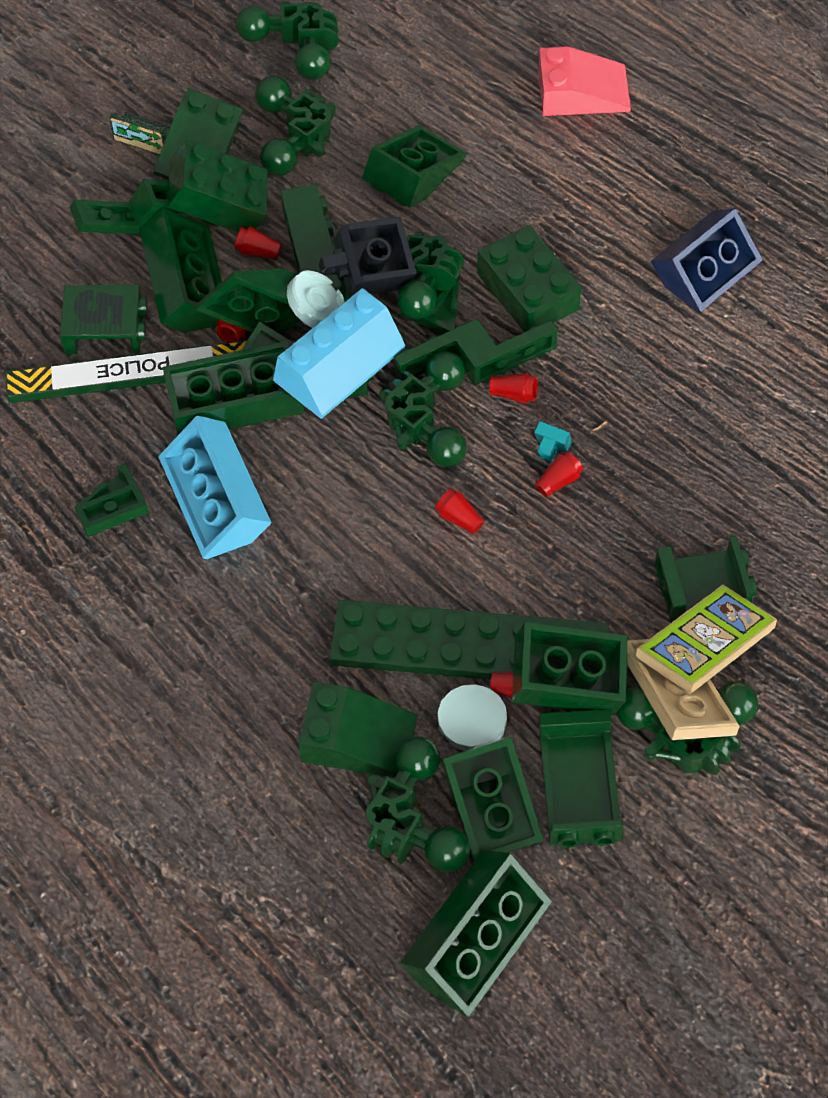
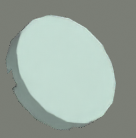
M303 271L296 275L287 286L286 295L289 306L303 323L312 328L345 303L340 290L335 291L331 286L333 282L319 272Z
M476 684L462 685L450 691L442 699L438 709L439 731L449 741V744L460 750H467L500 739L507 725L506 706L500 696L490 688Z

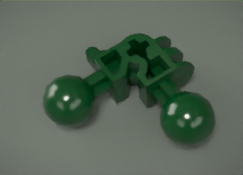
M288 1L281 2V15H268V12L263 8L254 5L245 7L238 13L235 26L240 37L255 43L266 38L270 31H282L283 42H294L299 38V50L297 51L294 63L300 75L307 79L316 80L328 73L331 65L328 51L334 49L339 42L338 20L334 13L323 10L322 6L315 2L290 4Z
M273 75L263 78L255 90L257 104L261 109L270 113L280 111L287 113L288 138L286 140L276 138L266 142L260 153V161L262 167L268 169L269 174L283 176L290 173L296 166L298 152L305 156L311 153L318 157L324 155V143L330 138L331 120L334 117L336 106L333 103H326V99L321 95L315 96L312 89L306 90L295 99L292 97L290 85L283 78Z
M416 232L414 235L407 236L417 274L413 281H408L400 289L397 302L403 314L414 320L426 318L434 311L437 301V295L434 290L448 291L452 289L464 264V258L461 253L454 248L448 247L446 239L440 236H424L422 232Z
M450 351L438 352L431 356L427 362L426 376L421 381L408 371H402L400 373L402 380L393 379L389 382L390 390L382 389L379 391L380 398L386 407L388 424L396 432L397 447L403 450L411 443L416 446L423 440L427 444V454L432 462L442 468L454 467L461 463L466 456L468 447L466 439L459 430L452 427L437 428L434 425L432 411L434 409L433 394L438 390L451 391L460 386L464 380L466 369L463 361L457 354Z
M741 681L729 682L718 690L739 725H743L755 717L759 701L756 692L750 685ZM640 686L626 689V702L616 713L623 726L631 730L647 729L656 736V739L645 749L644 756L647 760H654L655 758L669 759L670 762H674L680 770L686 773H696L704 769L713 775H717L720 772L718 763L727 764L731 760L729 751L738 752L741 749V745L735 736L671 740ZM699 747L698 753L695 752V751H694L691 755L687 753V752L690 753V752H692L693 750H696V749Z
M415 736L406 739L399 746L396 754V766L399 772L394 780L387 776L383 779L375 774L368 776L367 783L370 787L371 800H369L366 810V818L371 834L367 847L369 850H373L382 845L381 853L386 858L392 856L395 852L398 853L397 862L401 865L408 858L413 847L416 846L425 850V857L431 866L438 871L449 873L459 870L467 862L470 854V842L466 835L457 828L445 826L433 831L425 827L422 814L413 810L417 803L413 789L417 781L420 782L431 778L437 772L440 764V752L436 745L428 738Z

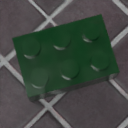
M185 139L170 159L167 207L238 233L241 227L249 228L251 226L256 229L267 216L268 169Z
M530 225L477 251V275L524 333L535 325H542L549 321L555 323L580 310V284Z
M524 622L515 636L512 702L576 711L610 709L611 715H615L626 702L628 635Z

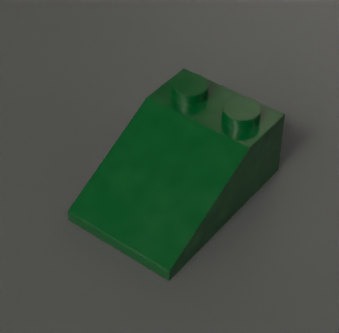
M187 88L175 114L153 174L169 180L170 159L185 139L228 154L239 131L243 109Z
M418 125L372 147L362 179L369 182L374 189L383 191L395 198L396 202L400 205L410 208L425 200L466 158L467 153Z
M286 269L233 271L196 304V310L252 333L258 323L261 322L280 335H283L300 320L289 306L286 295L288 284L298 274Z
M313 682L298 743L301 762L395 778L399 772L396 766L398 748L406 739L414 737L418 715L349 687Z
M511 737L501 738L440 758L461 826L470 842V851L474 862L484 849L507 853L544 841Z

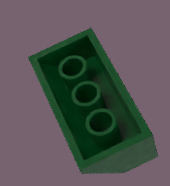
M161 207L139 228L160 323L182 332L217 326L218 318L196 310V304L222 282L209 226Z
M283 341L162 367L177 435L196 416L223 421L228 429H234L303 414L304 405L273 381L277 357L290 347L289 342Z
M484 849L400 961V964L422 988L463 1016L469 1017L552 901L510 853Z

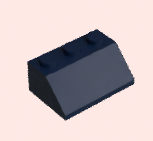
M736 208L712 211L651 260V263L665 288L696 312H701L762 262L763 259Z

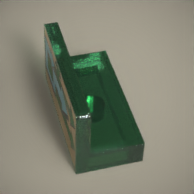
M125 112L124 115L112 113L109 117L113 140L160 155L171 126Z

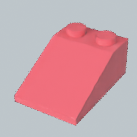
M571 47L539 48L538 75L543 116L630 112L631 107L625 64Z

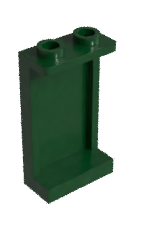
M610 709L540 713L539 740L550 845H559L562 848L576 847L580 843H595L599 846H607L622 840L623 821L620 820L610 733L612 723Z

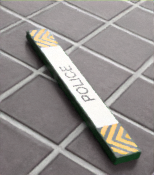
M248 340L5 371L8 403L166 383L162 367L240 351Z

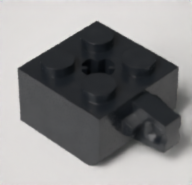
M401 216L350 223L339 228L333 240L335 246L333 254L322 256L318 263L322 275L339 274V277L344 279L348 298H351L362 288L370 294L398 291L408 281H413L417 274Z

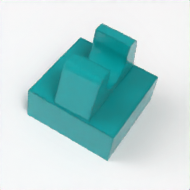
M539 421L534 432L537 442L541 443L538 449L539 458L552 462L558 450L562 452L569 451L572 444L570 432Z

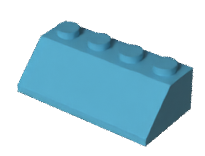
M362 288L277 357L273 381L322 419L390 362L394 356L403 351L405 344L387 307Z
M196 416L158 456L202 558L209 559L248 545L272 523L225 422Z

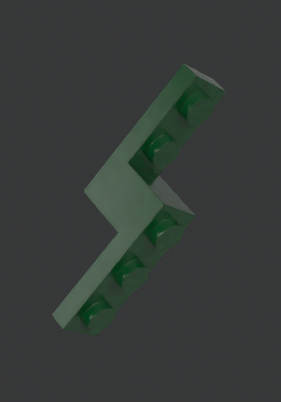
M143 179L129 202L74 199L70 206L78 231L95 233L140 234L139 228L161 207L175 213H183L167 207L168 180Z
M476 319L467 324H460L454 330L440 336H434L427 342L414 348L405 349L394 356L395 376L397 379L402 380L400 376L402 371H408L415 377L425 373L427 362L431 356L438 352L450 351L457 354L463 361L466 369L465 373L475 386L490 379L492 376H497L556 349L558 329L552 321H549L542 325H535L527 332L514 338H507L496 345L479 320Z

